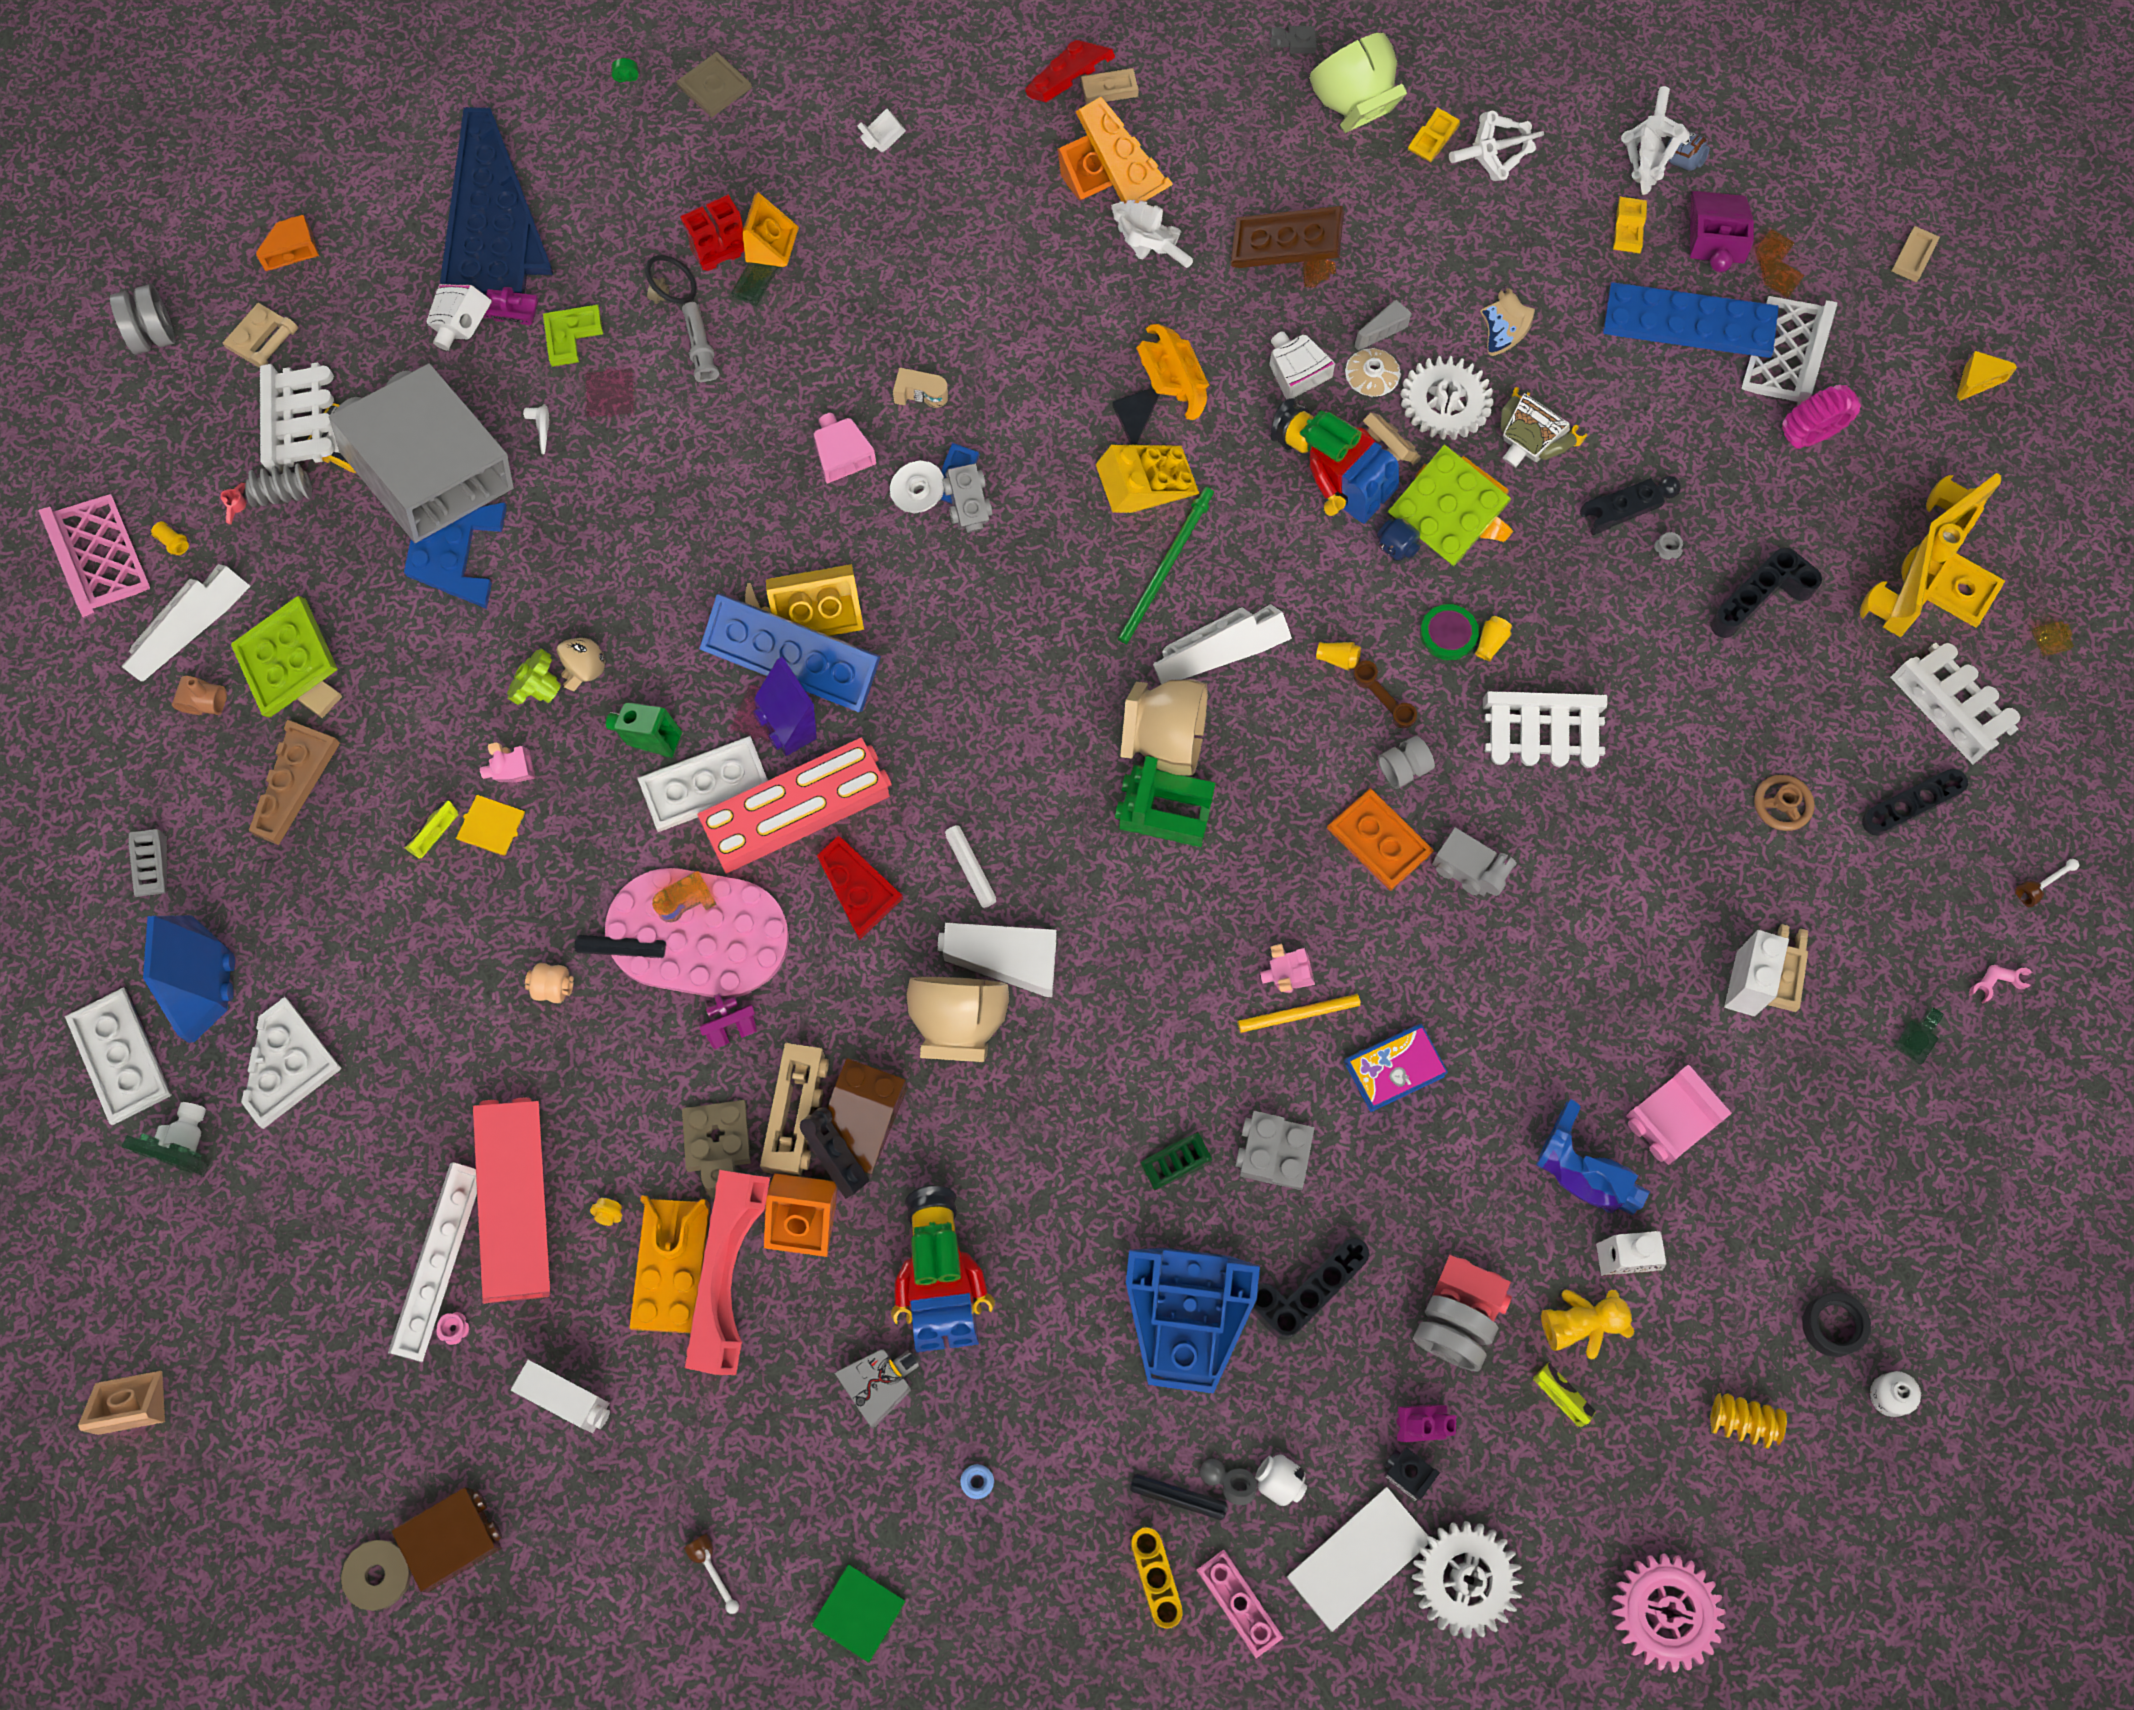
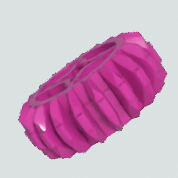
M1847 385L1831 386L1826 390H1820L1813 396L1810 395L1807 400L1801 401L1799 406L1793 408L1792 412L1787 414L1786 419L1782 423L1784 436L1796 449L1804 446L1809 447L1831 438L1836 433L1841 432L1844 427L1849 426L1850 422L1855 420L1856 415L1859 414L1861 405L1858 397Z

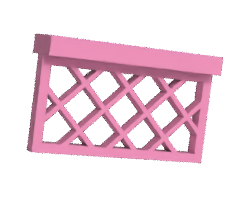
M111 494L54 512L51 507L38 510L82 617L94 613L93 608L150 589ZM109 504L111 511L106 519L93 515L97 508ZM72 516L82 518L77 528L65 525L63 519ZM89 521L101 524L96 535L83 531ZM108 527L120 530V534L115 542L102 538ZM79 537L91 540L86 551L74 548ZM98 544L111 547L105 558L93 554ZM118 550L130 554L125 565L112 561ZM88 560L101 564L95 574L83 570ZM108 566L120 570L115 581L102 577ZM127 573L139 576L141 583L132 586L121 584ZM98 583L111 587L107 594L94 598L92 592Z

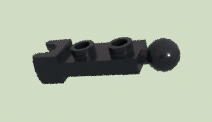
M1665 476L1656 486L1652 478L1605 497L1600 496L1585 502L1580 509V515L1582 517L1594 515L1598 518L1594 522V528L1590 530L1592 535H1596L1615 525L1662 507L1665 502L1663 497L1669 499L1677 496L1680 492L1681 484L1676 477Z

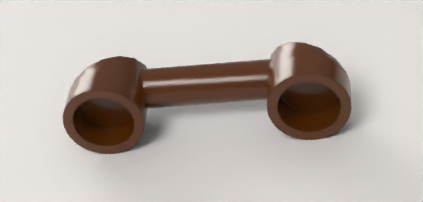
M1367 660L1359 662L1354 668L1356 684L1359 687L1370 689L1393 714V723L1396 727L1404 729L1414 725L1417 719L1416 708L1409 703L1399 704L1377 681L1378 669L1373 662Z

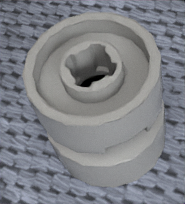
M1417 735L1400 743L1399 749L1393 747L1378 756L1381 771L1395 789L1410 783L1413 780V775L1416 774L1421 777L1432 771L1435 767L1434 759L1428 746Z

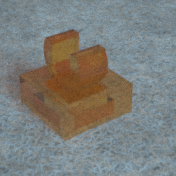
M1326 259L1305 261L1303 263L1304 287H1316L1321 280H1330L1329 273H1336V263L1326 261Z

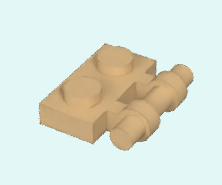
M1370 412L1363 420L1369 427L1367 432L1376 441L1380 442L1382 440L1388 446L1386 450L1393 454L1397 461L1402 459L1415 465L1421 459V456L1415 450L1416 447L1410 441L1404 440L1398 434V429L1393 424L1387 423L1380 415Z

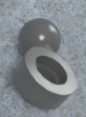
M1215 1458L1207 1459L1201 1464L1199 1474L1202 1481L1211 1486L1223 1485V1494L1229 1502L1235 1505H1246L1253 1501L1256 1496L1257 1481L1251 1472L1245 1469H1234L1226 1472L1224 1464ZM1241 1488L1244 1491H1236L1235 1489Z

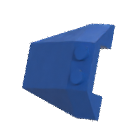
M192 915L148 916L143 979L176 1034L188 1043L195 1042L228 1010V1001H231L234 995L233 985L229 982L230 971L235 969V956Z
M1149 1248L1129 1250L1126 1286L1148 1385L1214 1393L1256 1302L1260 1265L1227 1255L1179 1249ZM1151 1374L1160 1376V1377L1165 1378V1379L1152 1378V1375H1151Z

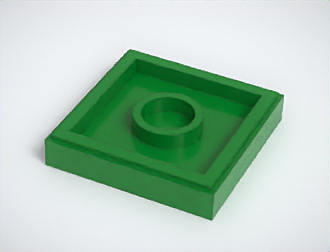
M848 1565L811 1626L870 1663L906 1601L851 1565Z

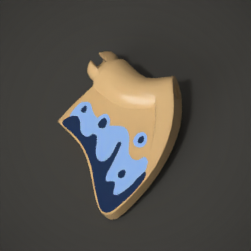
M1506 288L1505 293L1503 290L1499 292L1498 298L1500 301L1480 310L1488 327V354L1491 356L1503 353L1515 346L1525 337L1532 326L1535 309L1522 305L1516 294H1513V291L1509 288Z

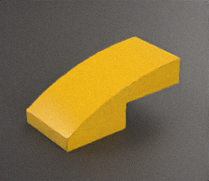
M1437 107L1425 126L1422 125L1408 146V150L1432 162L1457 130L1460 120Z
M1627 197L1619 198L1613 250L1641 253L1643 229L1647 215V200Z

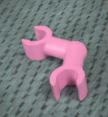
M1991 965L1988 967L1987 973L1981 982L1970 988L1969 996L1974 994L1978 988L1982 989L1985 992L1982 1004L1986 1003L1993 997L1992 987L1997 979L2012 982L2018 989L2028 988L2031 985L2021 982L2019 974L2029 975L2033 972L2027 968H2020L2014 971L1998 965Z

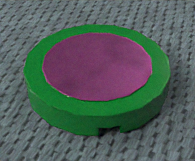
M1442 604L1432 608L1425 615L1420 627V640L1433 656L1443 660L1463 658V656L1474 649L1479 637V628L1474 616L1465 608L1454 604Z

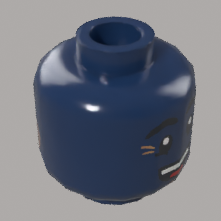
M1403 518L1389 519L1377 534L1379 548L1396 561L1403 560L1405 557L1411 559L1421 547L1418 544L1420 532Z

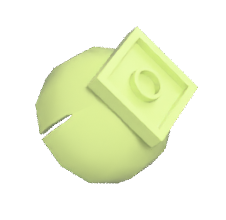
M1385 33L1371 34L1361 38L1360 42L1357 40L1340 49L1321 62L1310 73L1309 77L1313 90L1326 107L1344 115V120L1340 126L1345 133L1391 112L1407 94L1403 84L1396 87L1394 85L1397 60L1393 46Z

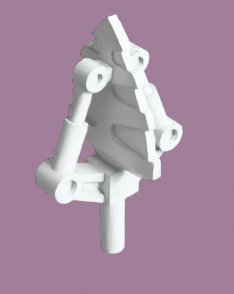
M1665 86L1659 88L1654 116H1648L1647 120L1634 129L1625 131L1621 136L1622 142L1627 146L1630 162L1634 166L1632 178L1641 184L1642 195L1647 194L1651 190V186L1663 178L1666 163L1669 159H1672L1680 143L1686 142L1690 137L1689 131L1683 124H1678L1665 117L1670 88ZM1661 137H1672V140L1668 145L1667 149L1665 148ZM1641 142L1640 153L1638 154L1637 146Z
M1495 111L1485 112L1480 115V125L1473 146L1450 152L1449 160L1451 163L1475 157L1490 174L1491 180H1505L1509 175V171L1520 162V159L1525 154L1535 151L1536 145L1532 139L1543 136L1544 131L1531 133L1532 124L1529 121L1517 123L1513 122L1510 118L1498 116ZM1495 125L1504 128H1518L1520 133H1522L1521 136L1497 141L1493 138ZM1523 142L1522 151L1517 155H1513L1502 165L1496 155L1498 154L1497 150Z
M1129 200L1126 204L1119 202L1112 205L1114 220L1119 223L1118 229L1120 232H1123L1125 241L1133 248L1138 258L1144 259L1150 250L1153 249L1158 254H1169L1186 268L1191 266L1193 258L1176 246L1181 230L1174 226H1168L1167 228L1161 224L1163 209L1159 206L1147 205L1145 201L1135 203V200Z

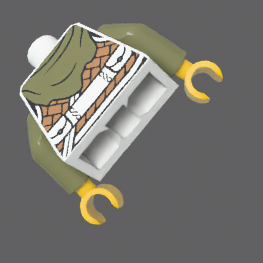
M1514 388L1512 397L1503 407L1500 429L1504 433V441L1511 445L1503 457L1504 461L1516 468L1525 455L1534 462H1538L1540 459L1547 460L1560 455L1573 446H1579L1584 442L1588 435L1586 433L1583 436L1577 435L1578 425H1574L1569 432L1570 427L1567 421L1529 396V392L1520 396L1518 395L1519 388Z

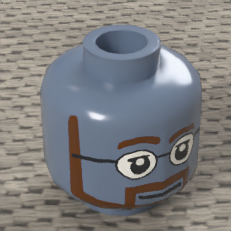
M1689 131V139L1684 143H1680L1672 159H1669V162L1679 168L1692 171L1697 167L1703 166L1708 157L1710 147L1707 146L1704 136ZM1672 137L1670 138V140H1669V142H1668V144H1667V147H1668V145L1670 144V142H1671V140H1672Z

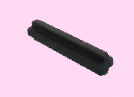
M578 935L574 943L575 952L583 954L664 958L666 952V942L663 940H655L654 943H640L638 939L634 938L613 940L610 937Z
M1140 1474L1133 1476L1130 1491L1218 1520L1225 1518L1228 1504L1225 1501Z

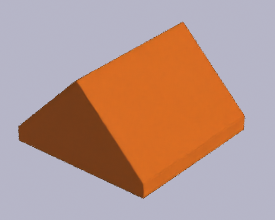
M1087 135L1058 148L1061 177L1079 201L1113 185Z

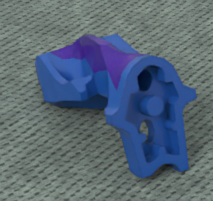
M1572 1099L1566 1101L1550 1135L1542 1147L1536 1166L1553 1174L1563 1188L1582 1201L1603 1208L1608 1213H1613L1619 1208L1630 1215H1634L1637 1209H1642L1650 1191L1635 1184L1638 1175L1629 1167H1625L1607 1158H1591L1586 1155L1583 1159L1574 1152L1571 1131L1581 1106Z

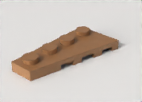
M289 720L286 721L284 727L286 735L283 743L279 742L275 753L278 755L274 770H269L266 779L269 783L266 793L261 795L249 829L254 836L277 845L282 841L340 744L334 737Z

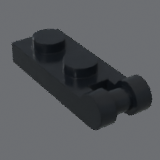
M820 1107L812 1115L807 1116L800 1122V1130L846 1199L855 1194L870 1180L864 1173L862 1166L858 1164L850 1152L845 1140L831 1123V1112L825 1107Z

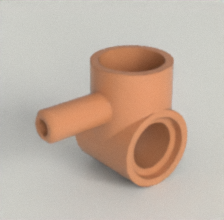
M182 676L172 702V707L183 713L220 715L227 699V692L224 686L209 684L202 679L192 676Z

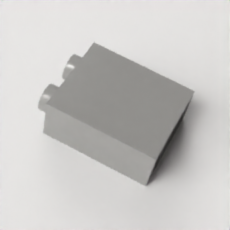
M430 363L413 372L402 371L395 374L383 388L364 398H349L337 408L335 413L329 415L339 452L414 543L421 541L514 489L507 453Z

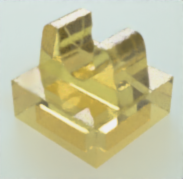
M2063 621L2035 627L2032 630V634L2043 657L2069 651L2074 647L2070 639L2073 633L2068 623L2063 624Z

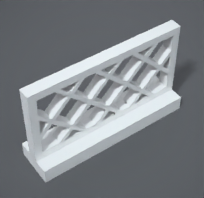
M1768 296L1766 304L1778 305L1779 308H1783L1788 314L1777 319L1776 330L1781 336L1775 339L1774 352L1772 354L1775 359L1763 364L1758 356L1751 355L1742 389L1756 394L1798 402L1797 406L1801 404V401L1807 400L1810 395L1812 396L1838 302L1826 300L1825 306ZM1810 313L1815 314L1816 318L1804 324L1799 315ZM1792 319L1798 328L1787 333L1781 324ZM1803 333L1809 342L1798 347L1792 338ZM1786 342L1792 350L1780 355L1775 346ZM1797 356L1802 365L1791 369L1785 360ZM1779 364L1785 373L1774 378L1768 369ZM1761 372L1768 380V382L1763 384L1750 383L1751 376ZM1790 378L1796 385L1795 391L1782 389L1778 383Z

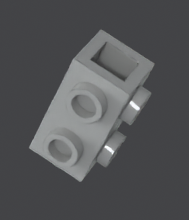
M976 463L948 469L945 473L946 478L942 479L945 495L951 496L953 506L949 507V513L952 523H957L959 530L966 528L967 533L984 529L983 524L989 521V516L992 515V508L989 498L984 499L982 488L985 487V479L982 470L977 471Z

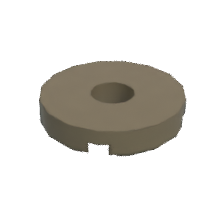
M374 1540L357 1547L345 1561L341 1574L342 1589L349 1602L358 1608L378 1611L391 1607L405 1594L409 1588L412 1573L398 1545L393 1542ZM380 1565L385 1570V1577L379 1585L374 1586L368 1580V1573L373 1566Z

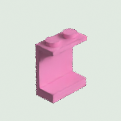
M1688 1064L1650 1097L1632 1109L1626 1117L1629 1119L1628 1125L1633 1133L1639 1137L1643 1136L1651 1145L1649 1149L1657 1160L1665 1161L1669 1165L1732 1113Z

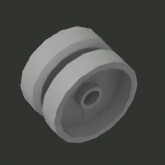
M151 283L136 287L134 297L126 290L111 294L110 304L115 321L126 345L133 354L138 355L150 351L152 341L160 348L175 344L176 340L169 314L158 291Z
M1433 1295L1425 1310V1314L1431 1322H1421L1418 1325L1413 1337L1414 1342L1427 1352L1455 1366L1470 1371H1480L1487 1356L1480 1345H1490L1493 1342L1498 1330L1497 1324L1465 1304L1446 1297Z

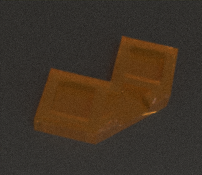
M1771 229L1757 247L1755 254L1761 266L1764 285L1789 298L1805 275L1782 262L1795 242Z

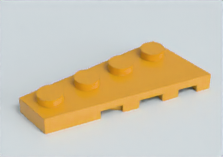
M1102 97L1075 111L1121 202L1126 204L1129 200H1135V203L1147 201L1173 185L1170 179L1164 177L1158 170L1159 166L1156 162L1149 158L1139 147L1141 144L1134 136L1131 137L1125 130L1123 122Z

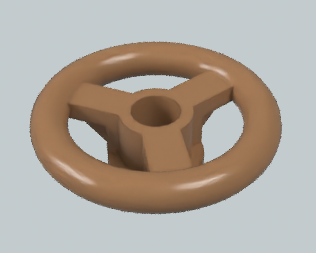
M1774 775L1765 779L1758 786L1754 796V805L1759 817L1767 825L1777 830L1793 831L1799 829L1810 821L1814 813L1815 803L1810 789L1793 776ZM1787 784L1779 789L1774 798H1764L1765 792L1771 786ZM1783 798H1786L1789 803H1786ZM1802 798H1804L1805 810L1801 816L1797 811V806L1801 803ZM1766 808H1777L1785 812L1792 822H1782L1773 818Z

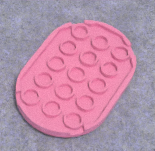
M675 868L649 871L630 881L614 898L605 922V937H610L613 940L634 938L638 939L640 943H654L655 940L666 942L664 958L611 955L619 968L630 978L652 987L713 998L714 995L719 993L722 998L744 996L768 982L781 967L789 942L788 926L783 911L777 901L763 888L740 879ZM680 904L685 906L673 920H664L661 916L672 914Z

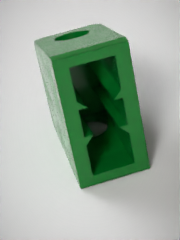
M625 703L620 714L610 712L606 719V728L616 731L626 745L669 758H673L682 735L681 729L667 710L661 707Z

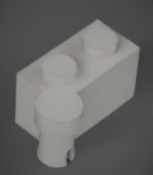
M1455 827L1436 855L1432 865L1436 867V871L1442 877L1447 879L1453 877L1462 883L1463 889L1472 895L1480 894L1484 897L1487 892L1496 896L1500 895L1506 885V878L1513 867L1516 866V861L1510 857L1505 865L1504 862L1508 857L1507 854L1500 853L1497 858L1495 851Z

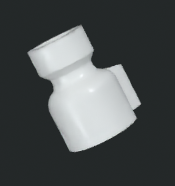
M181 1102L177 1111L178 1121L170 1125L158 1126L152 1146L178 1152L181 1151V1147L189 1149L187 1153L194 1154L201 1137V1130L197 1125L203 1121L206 1109L197 1104Z

